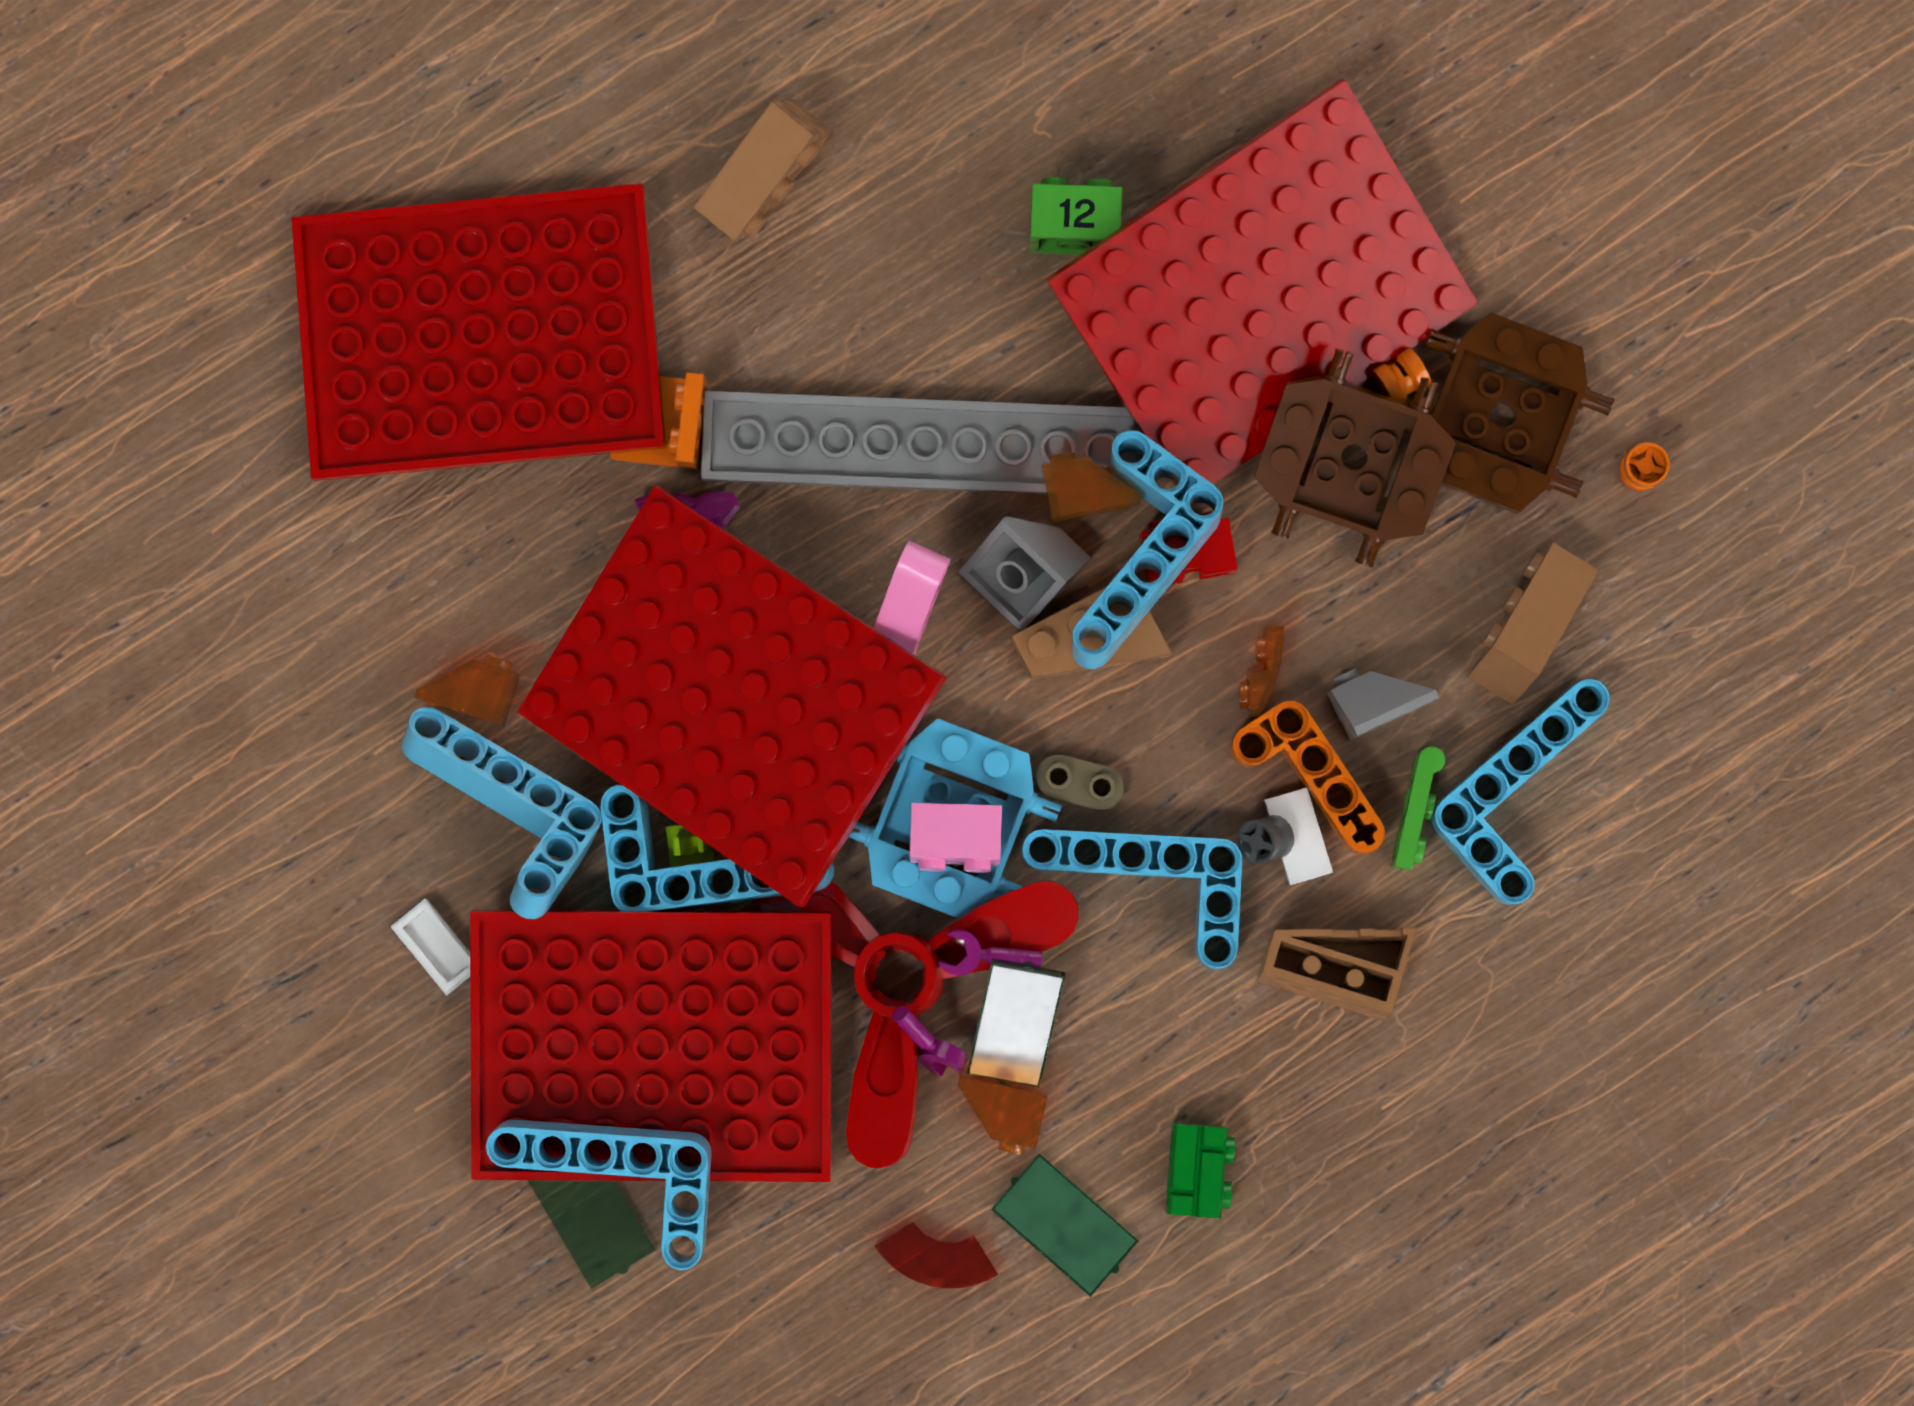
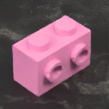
M911 803L910 863H919V870L944 871L946 870V864H964V871L991 872V865L1000 866L1002 805Z

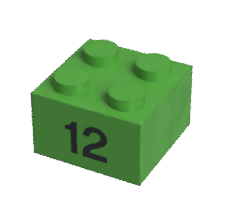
M1058 177L1041 179V184H1032L1029 253L1081 255L1121 228L1122 187H1113V181L1106 179L1087 180L1086 186L1068 185L1067 179Z

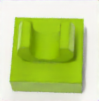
M681 825L665 827L670 867L716 861L714 848Z

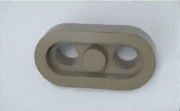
M1052 755L1041 762L1036 772V783L1039 790L1046 797L1104 811L1113 808L1123 796V780L1116 770L1108 766L1065 755ZM1057 768L1063 769L1067 774L1066 782L1062 785L1053 784L1050 780L1052 770ZM1099 779L1106 780L1110 785V792L1106 796H1098L1093 790L1095 781Z

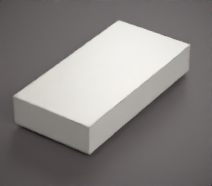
M1307 787L1263 800L1268 816H1281L1287 820L1294 833V845L1291 852L1286 857L1281 858L1289 886L1333 873Z
M427 898L390 926L446 996H449L470 978L469 949Z

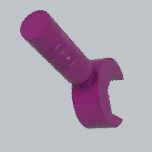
M953 929L946 932V935L964 940L967 954L956 964L938 959V963L944 971L952 975L961 976L972 972L978 966L980 960H985L991 965L1041 969L1042 951L993 946L981 949L978 938L972 932L965 929Z
M906 1006L898 1007L894 1011L892 1018L923 1049L919 1056L920 1063L926 1069L939 1076H943L947 1065L960 1075L967 1061L965 1053L949 1042L934 1039L931 1032Z

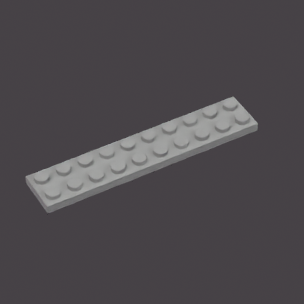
M705 391L701 480L713 482L1142 498L1120 482L1112 474L1110 468L1112 443L1120 433L1128 430L1141 431L1125 407ZM1134 451L1123 452L1120 455L1122 460L1128 463H1135L1142 459Z

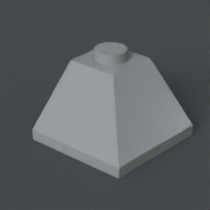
M1006 516L958 573L1019 631L1028 628L1092 558L1059 527Z
M1357 668L1332 679L1336 687L1326 693L1348 741L1428 705L1439 698L1435 689L1373 671L1360 676Z

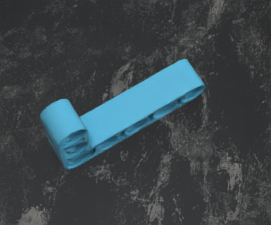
M1128 430L1120 433L1112 443L1110 468L1112 474L1120 482L1166 516L1076 624L1073 630L1071 653L1076 663L1086 669L1102 667L1109 661L1214 533L1221 520L1223 496L1219 489L1139 431ZM1134 451L1142 459L1135 463H1128L1123 461L1120 455L1123 452ZM1162 477H1170L1178 485L1172 489H1163L1155 481ZM1197 503H1205L1213 509V512L1205 516L1198 515L1191 507ZM1170 536H1178L1186 542V545L1179 549H1172L1163 540ZM1143 569H1150L1156 572L1159 578L1153 582H1143L1136 576V573ZM1120 602L1128 605L1131 608V612L1125 616H1116L1109 611L1108 607L1113 603ZM1088 636H1096L1102 640L1104 645L1100 649L1089 650L1084 648L1080 641Z
M1585 679L1570 686L1434 806L1430 820L1434 831L1499 903L1511 905L1528 900L1534 890V877L1487 823L1484 817L1604 714L1610 702L1609 692L1605 685L1597 680ZM1585 688L1594 693L1597 703L1592 712H1584L1576 704V695L1580 689ZM1552 717L1561 722L1563 735L1559 741H1550L1544 736L1542 726L1546 718ZM1513 747H1522L1530 755V763L1526 770H1516L1509 763L1508 756ZM1480 776H1489L1496 783V795L1491 800L1480 798L1475 791V783ZM1450 804L1460 808L1463 813V822L1455 830L1446 827L1441 818L1442 810ZM1478 838L1486 839L1490 842L1493 849L1491 859L1484 864L1477 862L1471 854V846ZM1508 872L1516 873L1522 881L1521 892L1514 898L1504 894L1501 889V879Z
M422 707L415 710L410 716L402 740V751L405 756L415 764L541 838V841L519 872L510 895V905L513 911L523 918L537 919L542 917L549 910L590 850L602 822L599 807L589 799L440 710L432 707ZM420 734L429 735L431 738L423 737ZM457 756L465 757V758H467L469 761L462 760V759L458 758ZM496 779L504 780L508 784L498 782ZM534 802H540V803L544 804L545 806H539V805L535 804ZM572 824L579 825L583 829L575 828ZM550 856H556L560 858L562 861H556L552 859ZM527 888L537 889L541 894L533 893Z
M623 785L613 786L604 793L600 808L611 896L614 905L620 911H683L782 896L771 887L762 888L755 876L730 859L656 870L647 802ZM630 795L634 801V809L628 817L619 818L615 812L616 802L621 797ZM635 839L640 847L639 855L634 861L625 863L620 855L621 847L626 841ZM833 863L828 868L815 891L825 889L831 883L834 877ZM727 870L733 876V886L727 893L717 894L713 887V880L719 872ZM685 877L689 883V892L684 899L674 901L669 892L670 885L676 878ZM641 883L645 889V898L639 906L630 907L626 900V892L633 884Z
M1048 829L1036 830L1025 839L1022 847L1023 859L1027 865L1039 871L1198 879L1195 935L1196 957L1201 964L1211 969L1225 968L1235 960L1238 952L1242 855L1238 846L1232 841L1217 838ZM1037 838H1047L1053 843L1055 854L1052 860L1040 863L1032 859L1029 847L1032 841ZM1090 840L1098 846L1100 854L1094 864L1083 865L1076 860L1074 849L1078 842ZM1133 842L1141 846L1144 858L1138 867H1126L1120 861L1119 850L1123 844ZM1170 845H1180L1188 853V862L1181 870L1171 869L1164 862V852ZM1215 847L1226 848L1232 855V866L1226 872H1217L1209 864V854ZM1213 892H1223L1230 900V910L1223 917H1215L1207 909V898ZM1212 936H1219L1228 944V954L1220 962L1211 961L1204 952L1205 943Z
M506 1120L500 1123L488 1137L486 1143L487 1155L496 1165L505 1168L666 1179L661 1245L662 1257L670 1267L677 1270L690 1269L700 1260L706 1244L712 1156L711 1146L702 1135L681 1131ZM510 1133L516 1136L520 1142V1151L512 1154L503 1151L499 1146V1135ZM551 1136L561 1139L565 1145V1154L559 1157L549 1155L543 1146L544 1139ZM592 1140L604 1141L610 1147V1157L605 1160L595 1159L588 1151V1143ZM638 1143L649 1144L656 1152V1160L651 1163L638 1161L633 1154V1146ZM684 1146L694 1147L701 1155V1163L696 1166L684 1165L678 1158V1150ZM681 1191L691 1192L698 1199L699 1206L691 1211L682 1210L675 1202V1195ZM678 1236L689 1237L694 1242L696 1251L690 1255H681L674 1250L672 1240Z

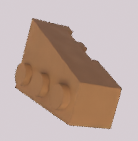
M794 99L771 102L693 208L734 241L746 238L747 236L753 238L767 222L768 217L765 214L775 202L779 203L785 198L794 185L793 180L803 168H806L813 161L822 145L834 131Z
M1554 542L1543 556L1535 552L1522 575L1528 578L1522 589L1516 586L1502 607L1507 613L1501 623L1495 621L1482 641V644L1486 647L1468 675V678L1513 705L1540 675L1599 570Z
M1106 587L1011 636V643L1031 680L1092 670L1078 665L1073 659L1071 653L1073 630L1078 621ZM1120 602L1113 603L1108 607L1109 611L1116 616H1125L1131 612V608L1128 605ZM1150 611L1109 661L1099 668L1127 665L1129 663L1154 659L1158 660L1171 656L1172 652ZM1088 636L1080 641L1083 647L1089 650L1100 649L1104 645L1102 640L1096 636Z
M1374 928L1359 930H1274L1268 939L1256 981L1385 1021L1393 1013L1417 928H1402L1401 930H1374Z

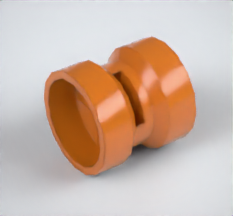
M1410 347L1399 353L1396 361L1392 364H1381L1371 371L1373 380L1382 395L1406 401L1408 394L1417 391L1421 377L1429 379L1427 388L1431 382V377L1426 367Z
M1644 442L1637 444L1623 455L1619 463L1618 472L1620 479L1626 487L1634 491L1643 492L1650 490L1666 478L1670 469V460L1666 451L1655 443Z

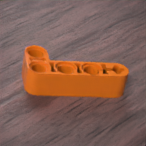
M1296 701L1282 702L1241 728L1233 736L1230 743L1231 755L1238 764L1244 767L1258 766L1281 751L1305 788L1307 787L1309 794L1342 844L1350 852L1366 854L1376 850L1382 844L1385 837V829L1381 820L1308 710L1301 703ZM1291 710L1298 715L1300 727L1296 733L1286 734L1278 728L1277 716L1281 711ZM1253 734L1261 739L1263 751L1258 758H1248L1241 753L1239 742L1244 735ZM1315 747L1323 753L1325 763L1321 770L1310 771L1303 766L1302 753L1306 748ZM1333 784H1340L1348 790L1349 802L1343 809L1332 807L1326 799V792ZM1359 806L1362 813L1355 815L1354 818L1360 826L1370 825L1373 832L1368 836L1371 843L1369 845L1364 841L1356 843L1352 836L1357 832V829L1351 819L1342 825L1338 817L1351 813Z

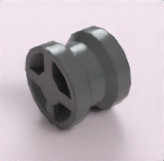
M1277 815L1248 821L1240 828L1238 833V847L1241 854L1246 860L1254 864H1262L1286 857L1294 845L1292 827L1287 820ZM1265 832L1269 834L1271 842L1269 841L1268 837L1264 835Z

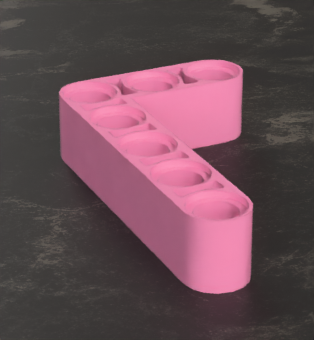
M909 540L895 568L874 629L915 655L951 559Z

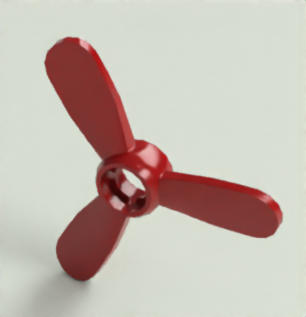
M757 878L758 884L762 888L769 887ZM1051 880L1033 882L978 906L929 940H926L919 934L905 931L881 934L832 881L825 889L814 891L805 907H798L784 896L751 901L762 911H831V956L855 967L854 980L856 991L866 1007L873 1011L854 1073L846 1126L847 1145L849 1151L858 1162L869 1168L879 1169L897 1164L906 1156L913 1137L919 1082L917 1044L893 1020L892 1015L898 1007L906 1006L915 1017L921 1016L934 1006L942 994L944 980L958 977L944 971L938 963L939 959L956 964L967 954L964 940L948 936L946 932L953 929L968 930L978 938L981 949L993 946L1043 952L1062 944L1074 933L1079 920V907L1073 893L1063 884ZM892 947L894 951L907 952L912 954L919 962L923 961L924 963L923 982L920 989L913 995L914 1000L909 1004L905 1000L892 999L886 996L880 989H876L877 968L882 959L887 955L886 951ZM980 960L978 966L969 974L993 969V966H1004L991 965L985 960Z

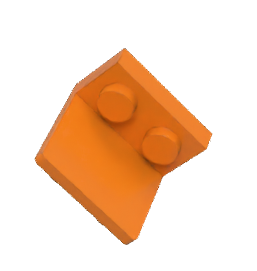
M686 372L685 379L660 376L666 448L612 453L610 458L614 461L698 470L703 430L704 394L708 389V381L704 374Z

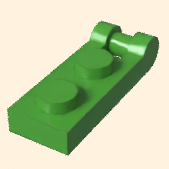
M1429 746L1420 750L1415 755L1390 864L1391 868L1410 871L1414 863L1421 864L1426 847V838L1420 836L1423 819L1431 820L1436 801V794L1429 793L1433 774L1440 771L1445 764V755L1437 747Z

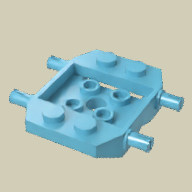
M937 718L913 740L906 743L897 757V764H900L877 825L870 827L857 822L854 829L860 832L851 831L848 837L862 842L865 847H868L873 886L960 919L978 906L985 904L992 897L997 898L1009 893L1010 890L1014 891L1023 887L1006 880L1002 876V872L1025 813L1030 815L1031 812L1056 822L1058 814L1047 811L1042 807L1059 813L1062 804L1039 797L1034 792L1029 753ZM925 763H929L1006 793L1008 798L1005 801L923 768ZM911 803L1002 805L1000 866L991 865V872L978 873L977 877L946 866L944 871L919 870V863H910V851L894 845L895 840L910 845Z

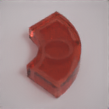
M912 1221L875 1245L881 1256L898 1272L916 1282L932 1287H969L988 1281L998 1275L975 1235L958 1242L939 1241L924 1234Z

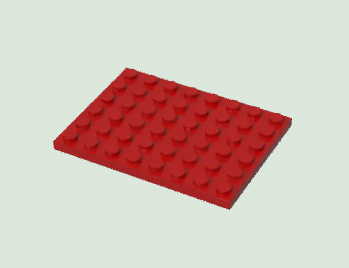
M1344 79L1337 80L1045 279L1141 433L1145 434L1212 484H1215L1262 452L1286 382L1328 372L1336 348L1344 350L1339 367L1342 365L1346 351L1354 354L1345 378L1349 383L1360 385L1373 376L1371 372L1373 369L1381 364L1389 365L1396 360L1399 353L1409 347L1412 349L1429 338L1431 329L1439 331L1478 304ZM1328 401L1326 407H1328L1330 404H1332V402H1329V401ZM1170 478L1176 487L1178 484L1174 479Z
M642 183L291 217L311 479L314 482L666 448L645 188Z
M655 485L517 713L798 907H805L947 679V676L662 487Z
M513 910L470 911L471 1180L666 1181V1179L505 1168L492 1162L487 1155L486 1143L495 1128L506 1120H527L697 1133L706 1138L711 1146L710 1181L831 1182V911L636 912L620 910H548L542 917L537 919L523 918ZM510 1133L499 1135L498 1142L503 1151L510 1154L520 1151V1142L516 1136ZM547 1137L543 1141L544 1149L549 1155L559 1157L565 1154V1145L558 1137ZM592 1140L588 1143V1151L595 1159L605 1160L610 1157V1147L604 1141ZM638 1143L633 1146V1154L638 1161L651 1163L656 1160V1152L649 1144ZM684 1146L678 1150V1158L684 1165L696 1166L701 1163V1155L694 1147Z

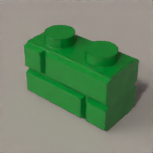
M1172 1122L1165 1209L1167 1214L1221 1218L1222 1208L1230 1209L1232 1182L1224 1181L1225 1163L1233 1164L1235 1137L1227 1136V1127Z

